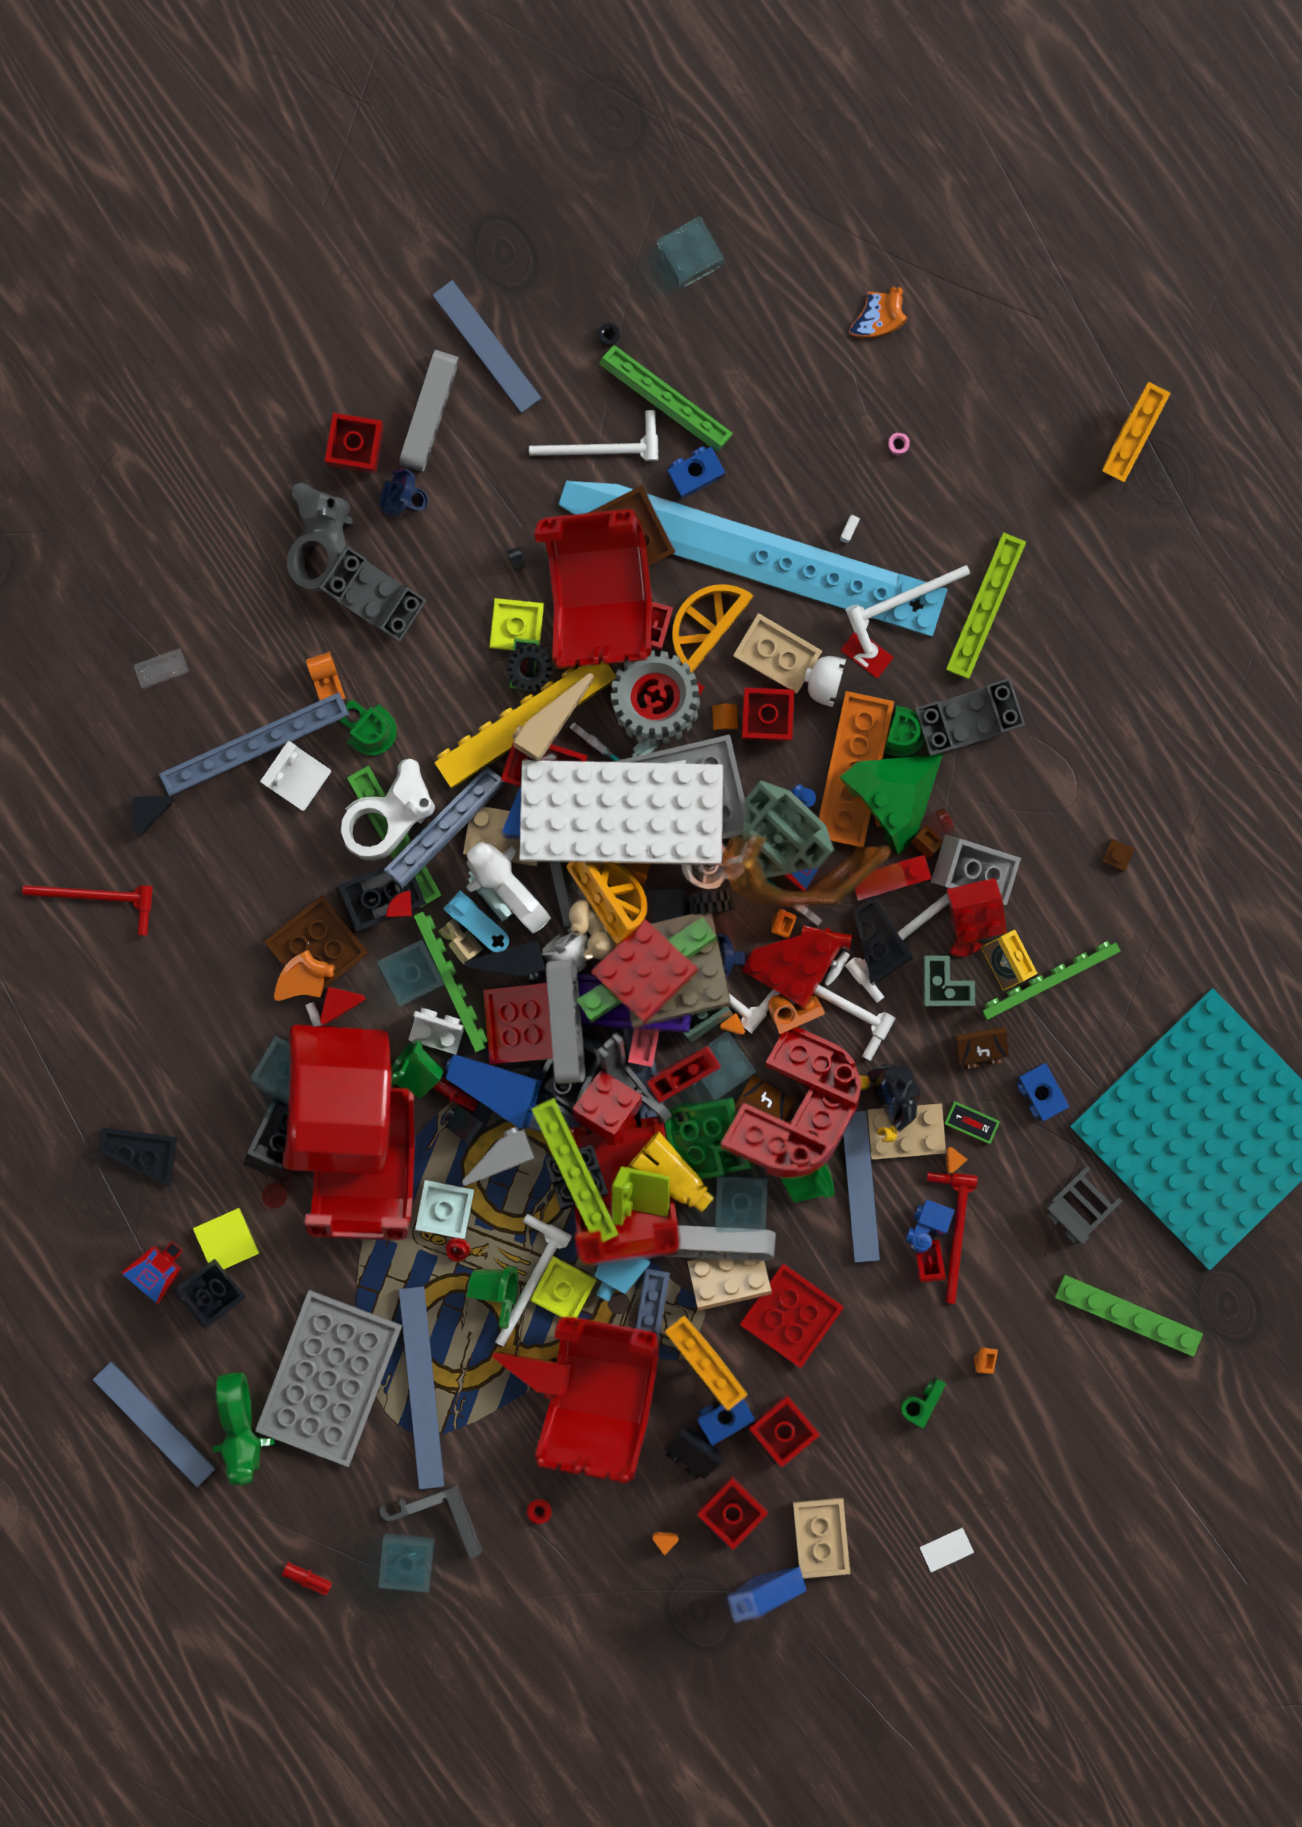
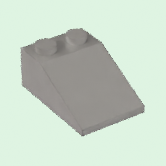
M945 835L931 883L954 888L996 878L1002 895L1003 905H1007L1021 858Z
M518 1127L503 1132L505 1137L499 1139L462 1181L463 1185L466 1186L535 1158V1153L525 1129L520 1131Z

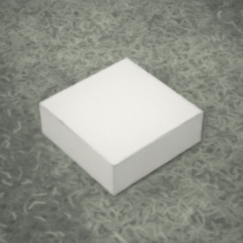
M854 515L849 517L841 534L840 541L849 544L860 518Z

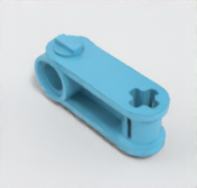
M461 890L443 908L493 952L503 951L508 947L509 937L507 933L480 910L478 905ZM503 935L502 941L504 946L497 945L494 947L492 945L494 941L492 936L498 937Z

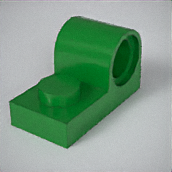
M935 1377L933 1382L929 1380L923 1391V1394L926 1395L924 1400L914 1395L905 1397L900 1404L903 1416L924 1429L946 1383ZM910 1402H917L919 1404V1411L914 1415L906 1412V1406Z

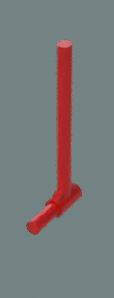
M23 885L22 894L29 896L134 902V906L139 910L137 935L147 936L153 886L139 885L135 892Z
M927 1172L926 1182L951 1184L955 1191H958L945 1302L955 1304L968 1192H972L977 1188L978 1176L959 1173Z

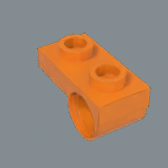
M327 652L306 659L319 700H323L338 692L341 694L342 699L346 700L331 653Z

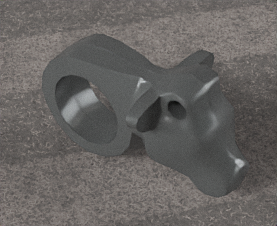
M298 483L292 487L290 493L292 500L298 506L305 531L296 539L289 550L287 568L289 575L296 584L307 588L311 592H324L319 586L345 548L346 542L343 534V525L353 524V518L347 516L350 506L346 500L315 490L306 483ZM322 544L328 553V566L320 577L311 580L305 568L306 558L314 547Z

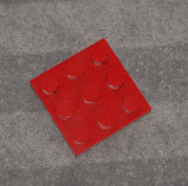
M644 919L591 972L646 1024L698 972V968Z
M547 983L483 990L490 1064L553 1058Z
M782 1263L769 1282L772 1294L758 1297L740 1322V1325L801 1368L841 1313L844 1306Z

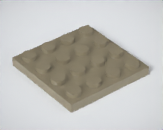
M712 912L690 914L651 924L668 940L703 917L717 937ZM718 940L713 943L711 942L688 959L698 968V972L646 1024L629 1009L634 1029L653 1023L681 1018L688 1014H698L731 1005Z

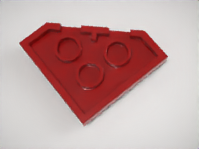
M816 930L755 948L742 971L806 1008L843 943L822 930Z

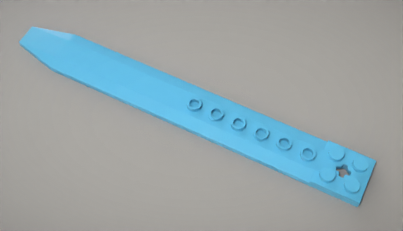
M566 481L559 506L574 515L585 514L633 489L618 484ZM647 494L676 550L673 555L842 609L858 604L865 610L926 583L909 576L897 574ZM940 587L910 600L914 602L916 599H919L920 604L923 605V609H918L917 612L912 611L913 607L909 605L910 601L871 618L932 637L947 589Z

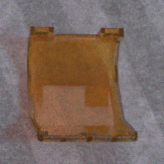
M750 835L740 857L739 854L746 840L739 836H731L721 857V865L733 891L758 905L836 906L888 858L890 849L887 846L856 848L854 854L850 855L807 892H783L766 882L756 861L766 839L758 835Z

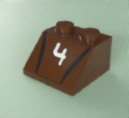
M1006 1027L952 1036L957 1065H964V1069L979 1067L978 1062L987 1060L989 1065L1003 1063V1057H1009Z
M752 1074L736 1101L735 1108L738 1113L742 1104L745 1103L784 1121L795 1098Z

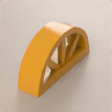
M1150 382L1146 384L1118 435L1102 468V472L1125 482L1170 396V392Z
M720 584L698 590L682 604L674 620L672 640L676 656L680 658L682 665L685 662L689 665L691 674L750 603L754 595L737 586ZM721 594L739 597L728 612L723 615ZM714 595L717 625L715 626L691 606L706 596ZM685 613H688L711 633L679 637V628ZM703 642L690 659L687 660L680 644Z
M569 862L566 868L616 945L620 944L640 925L647 913V900L640 883L620 863ZM615 895H621L624 901L616 898Z
M683 1316L665 1330V1333L727 1411L747 1396L746 1391L726 1364L686 1316Z

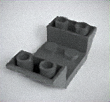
M345 546L319 586L321 590L338 603L399 642L427 601L407 586L401 585L376 568L366 558L348 546Z
M1010 678L941 702L936 701L915 708L930 756L952 751L1025 726Z

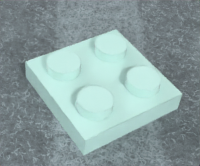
M425 1180L415 1230L465 1239L474 1189Z

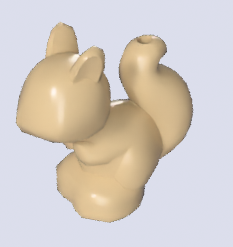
M588 900L576 901L569 911V920L572 924L571 931L579 936L586 933V931L591 935L588 940V949L583 955L584 959L596 958L603 960L617 945Z

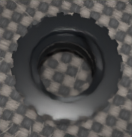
M614 323L603 324L598 329V339L604 346H612L620 338L619 328ZM607 329L612 330L615 334L610 340L605 339L603 336V332Z
M519 547L507 550L514 571L526 567Z

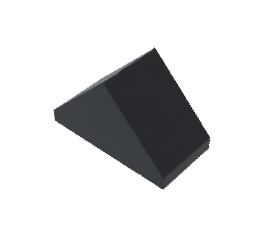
M170 796L134 797V832L138 836H142L170 808L175 800Z

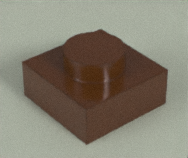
M926 825L911 843L929 859L942 845L943 839Z
M1111 839L1101 862L1126 871L1135 848Z

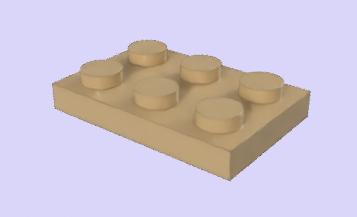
M758 613L733 657L788 690H794V693L797 694L804 683L807 668H813L822 650Z
M483 807L468 822L463 854L467 855L473 846L482 842L491 844L502 854L513 846L517 850L511 860L513 863L536 867L538 861H520V840L507 839L502 836V830L510 811Z
M942 1103L918 1105L916 1119L901 1132L897 1131L896 1140L890 1143L882 1142L886 1135H877L880 1127L890 1128L893 1126L884 1109L867 1110L871 1159L946 1153Z
M708 1258L687 1261L698 1311L772 1294L764 1261Z
M843 1497L793 1502L798 1561L803 1578L850 1574Z

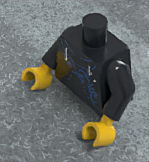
M883 1064L869 1071L867 1076H860V1091L867 1090L870 1082L873 1083L872 1087L893 1125L890 1128L880 1127L877 1135H886L882 1142L890 1143L896 1140L897 1131L901 1132L916 1119L921 1095L913 1080V1073L906 1066L897 1067L894 1064Z

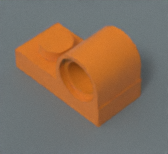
M782 994L774 995L768 1002L771 1019L779 1034L825 1014L816 995L812 996L806 1008L798 1003L793 1005L790 999Z

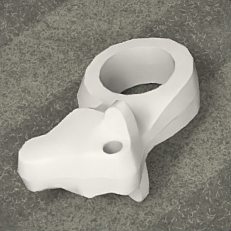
M405 759L399 763L397 777L386 797L360 798L345 808L347 812L342 819L341 827L345 847L352 854L363 860L375 861L385 858L393 852L416 822L421 824L425 818L433 814L435 805L421 777L420 766L417 761ZM367 813H379L388 822V833L385 839L372 847L357 844L352 835L353 826L357 819Z
M477 843L467 853V865L475 878L466 888L470 892L480 887L493 889L533 934L543 928L551 917L512 874L511 860L517 850L511 846L502 854L489 843Z

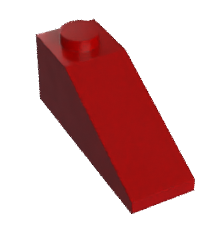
M925 855L852 876L851 879L857 900L859 901L931 879Z
M706 1046L658 1071L646 1083L659 1103L720 1069L721 1065L710 1048Z
M504 1352L493 1353V1359L536 1392L544 1393L543 1397L558 1399L559 1396L566 1395L571 1369L570 1364Z

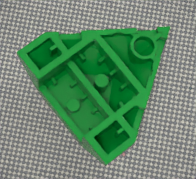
M943 754L857 761L839 776L852 796L860 797L885 830L882 836L896 855L907 848L919 832Z

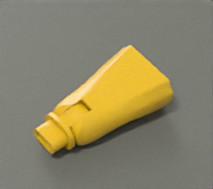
M659 1131L648 1141L627 1167L669 1176V1196L680 1203L688 1204L690 1208L694 1206L700 1212H703L714 1199L706 1191L708 1188L704 1186L697 1173L685 1162Z

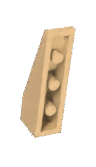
M589 673L529 719L524 727L519 725L512 736L515 739L513 747L533 760L540 761L592 684L594 676Z

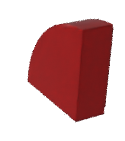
M410 891L400 893L392 899L386 910V918L412 916Z
M956 939L948 953L957 957L969 956L977 952L983 944L978 941H972L958 945Z

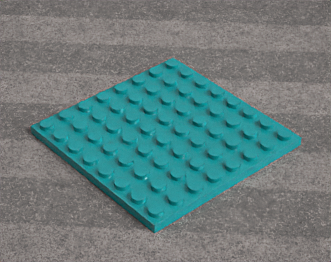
M1213 988L1193 1005L1069 1126L1208 1270H1211L1302 1181V1079Z

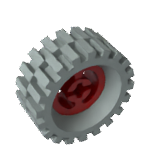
M651 651V655L647 657V660L635 661L634 663L627 660L624 663V671L620 669L617 671V680L613 681L611 686L613 692L611 693V700L618 724L621 729L625 728L628 736L632 738L633 735H636L637 741L644 743L645 739H649L650 745H657V740L663 739V743L668 744L670 743L669 737L675 736L676 740L682 737L683 730L688 732L692 728L691 721H696L698 717L697 709H700V699L694 672L691 674L690 667L686 662L682 665L679 657L674 655L670 659L668 652L661 651L660 657H656L655 652ZM648 688V695L644 694L646 708H641L638 704L639 696ZM669 691L674 696V701L671 707L665 711L664 705H668L666 692ZM657 697H660V701L656 700L655 703H652L651 699L655 700Z

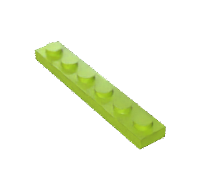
M1003 532L946 671L969 680L1026 541Z
M552 1098L531 1108L589 1232L601 1230L603 1242L617 1236L618 1232L555 1099Z

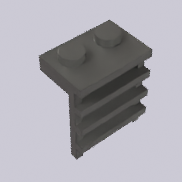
M1088 1166L1079 1172L1044 1206L1049 1212L1046 1216L1056 1226L1060 1223L1066 1229L1064 1234L1074 1244L1077 1241L1084 1244L1090 1238L1088 1235L1122 1202L1118 1197L1111 1204L1084 1177L1090 1170ZM1079 1180L1107 1207L1102 1214L1073 1187ZM1068 1191L1097 1218L1091 1225L1063 1198Z

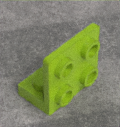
M621 1167L613 1184V1224L622 1225L626 1216H630L632 1210L667 1217L669 1214V1176Z

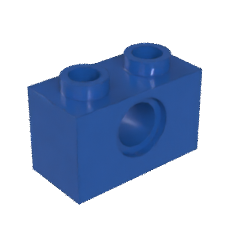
M705 446L700 447L691 453L693 456L684 461L683 458H680L670 464L671 468L668 469L667 474L681 500L725 477V471L712 447L707 449ZM693 465L701 467L702 473L694 477L689 474L688 469Z
M1042 1063L1017 1077L1020 1082L1016 1085L1023 1097L1028 1096L1031 1102L1028 1107L1035 1119L1039 1117L1041 1121H1045L1069 1108L1046 1063ZM1039 1086H1044L1047 1089V1097L1044 1100H1038L1035 1097V1090Z
M744 1398L728 1410L731 1412L732 1418L727 1423H722L717 1418L720 1411L727 1410L722 1403L715 1407L709 1404L699 1410L700 1415L697 1417V1421L712 1446L755 1421V1417Z

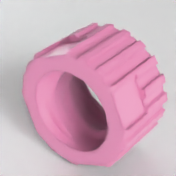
M897 432L890 436L887 443L890 453L896 456L904 455L910 446V440L907 435ZM896 439H900L904 443V447L900 450L894 448L893 441Z

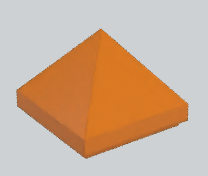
M779 909L772 919L771 932L789 939L797 916Z
M737 1013L718 1025L719 1029L743 1035L745 1033Z
M981 1347L973 1357L976 1372L994 1373L998 1354L997 1349Z

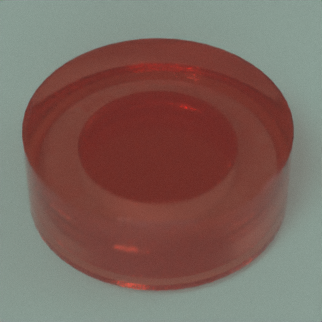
M942 808L935 812L946 834L955 830L953 821L945 809Z
M279 1183L267 1185L262 1192V1200L270 1208L281 1207L287 1201V1190Z

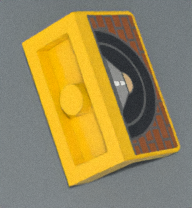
M1015 929L981 947L1002 990L1009 989L1038 974Z

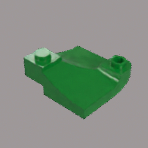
M733 1097L690 1104V1102L677 1104L669 1110L672 1117L665 1123L668 1142L697 1173L700 1179L723 1176L727 1172L751 1169L755 1165V1163L721 1148V1143L737 1115ZM678 1113H682L684 1119H680Z

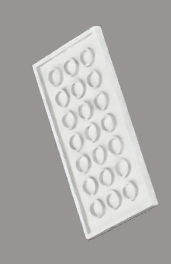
M522 760L520 861L721 865L723 765Z

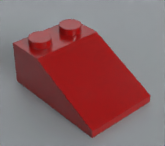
M513 741L501 781L522 787V760H535L513 747ZM551 744L540 761L586 762L588 756Z

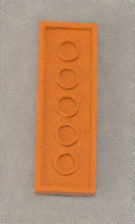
M845 691L819 819L826 825L831 841L864 847L871 811L860 797L852 796L839 776L857 761L881 760L883 758L894 701Z

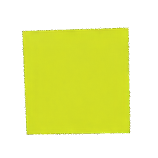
M494 598L489 648L513 651L514 638L539 640L540 646L544 603Z
M240 1208L193 1228L207 1262L209 1263L215 1258L223 1269L259 1254Z
M553 1256L530 1301L561 1318L566 1316L577 1318L597 1279Z

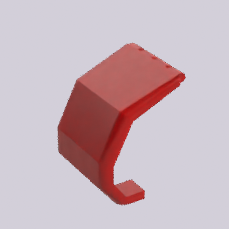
M631 509L541 519L536 525L534 535L536 543L545 542L549 559L554 602L552 658L557 668L576 667L578 663L582 667L600 665L601 661L604 664L624 663L625 659H628L629 662L647 660V657L651 655L652 593L642 524L635 512Z
M294 1024L289 1030L290 1088L287 1141L285 1152H283L282 1156L283 1167L290 1170L362 1174L383 1173L390 1128L392 1075L389 1033L384 1029L364 1030L362 1028L313 1027L312 1025Z
M391 1088L389 1140L383 1173L362 1174L314 1171L311 1214L306 1215L305 1221L306 1231L309 1235L325 1238L404 1240L407 1238L412 1212L415 1155L414 1094L409 1092V1089Z
M658 1116L640 1118L641 1125L637 1126L636 1119H633L615 1145L593 1131L587 1132L585 1126L569 1128L578 1149L593 1144L609 1196L603 1197L602 1200L611 1219L613 1170L620 1171L621 1167L627 1168L635 1156L658 1131L666 1138L664 1124L659 1123ZM669 1196V1214L667 1217L632 1210L630 1216H626L622 1225L614 1224L618 1235L604 1242L602 1241L601 1230L589 1232L578 1207H574L578 1254L580 1260L586 1266L670 1256L676 1254L680 1248L675 1203L671 1196Z
M563 1317L558 1321L554 1338L560 1339L557 1362L571 1365L566 1395L559 1396L558 1399H550L535 1460L538 1463V1467L556 1470V1467H561L560 1471L578 1475L582 1471L585 1472V1476L605 1479L608 1476L610 1481L627 1484L628 1480L634 1478L648 1423L659 1355L658 1337L651 1331L576 1317Z

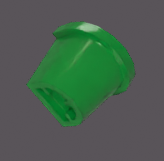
M350 700L346 704L347 710L357 709L360 712V719L355 723L349 722L347 718L340 720L351 729L347 743L364 755L376 756L385 753L396 740L397 727L395 720L379 704L376 707H370L367 711L356 701Z
M896 705L894 715L890 720L884 754L894 757H907L916 753L922 747L925 739L916 712Z
M415 1039L403 1049L391 1065V1087L396 1084L404 1089H409V1092H412L421 1099L440 1081L443 1069L422 1049L423 1043Z
M827 1163L805 1176L794 1178L780 1177L794 1203L824 1196L825 1199L834 1196L833 1179Z
M507 1266L505 1269H475L470 1276L467 1291L468 1298L502 1303L499 1328L508 1329L512 1305L516 1304L519 1284L517 1268L515 1266Z

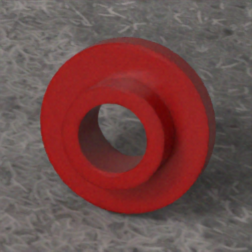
M452 1238L446 1244V1254L453 1261H463L470 1254V1245L464 1239Z
M535 1499L529 1503L527 1516L531 1522L544 1524L551 1517L552 1509L546 1500ZM542 1507L544 1514L541 1516L536 1515L534 1512L535 1508Z

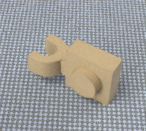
M455 919L449 921L446 926L438 931L445 939L452 940L448 945L463 964L483 950L469 930L463 933Z

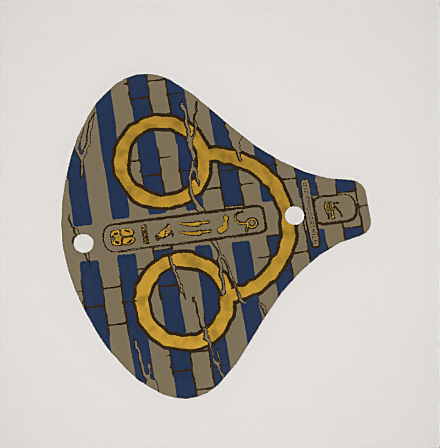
M529 1067L515 1068L509 1071L538 1079L543 1069ZM537 1098L536 1104L539 1105L545 1101ZM480 1101L477 1109L470 1113L485 1124L470 1144L462 1141L445 1127L448 1122L445 1120V1117L453 1107L458 1109L460 1106L455 1102L446 1105L415 1138L413 1200L407 1238L404 1240L363 1239L359 1258L356 1308L403 1325L399 1289L421 1286L425 1288L439 1434H445L476 1422L533 1390V1388L493 1359L494 1352L510 1353L557 1362L560 1339H555L554 1334L561 1317L531 1302L530 1299L505 1346L503 1347L495 1342L502 1328H499L502 1303L467 1297L468 1284L473 1270L505 1269L507 1266H515L519 1279L518 1300L548 1245L542 1232L523 1223L527 1214L548 1225L552 1224L572 1235L566 1248H557L553 1254L554 1257L592 1277L595 1276L598 1265L586 1266L580 1260L576 1242L577 1228L574 1207L562 1211L560 1209L545 1159L554 1156L543 1133L529 1128L525 1129L535 1153V1158L466 1186L463 1185L462 1181L499 1139L505 1137L503 1132L517 1127L509 1121L497 1118L498 1113ZM425 1180L474 1189L464 1239L470 1245L471 1251L469 1256L463 1261H453L446 1254L447 1242L456 1237L415 1230ZM648 1258L650 1264L647 1269L662 1271L652 1258ZM645 1270L625 1293L630 1301L629 1308L625 1313L614 1314L608 1308V1301L596 1295L603 1282L596 1278L597 1281L577 1318L635 1328ZM670 1278L658 1343V1357L680 1360L685 1358V1356L665 1333V1330L680 1318L686 1316L696 1329L700 1331L705 1318V1309L698 1311L695 1295L674 1283ZM402 1326L376 1397L385 1412L398 1425L407 1431L413 1432Z

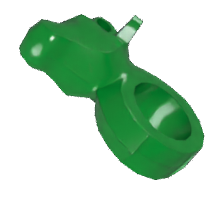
M230 1372L219 1375L217 1379V1405L221 1423L226 1432V1438L222 1444L213 1446L212 1450L213 1453H222L229 1483L234 1486H243L251 1483L253 1473L259 1469L261 1447L275 1444L274 1439L259 1438L253 1434L251 1430V1398L246 1375L244 1372Z

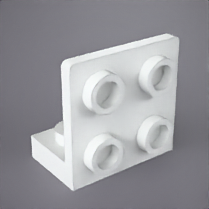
M288 740L260 782L302 811H305L330 775L331 770Z
M421 1008L420 1012L415 1011L413 1015L415 1020L408 1040L418 1039L423 1045L457 1054L465 1028L463 1025H460L461 1019L445 1015V1019L437 1018V1012Z

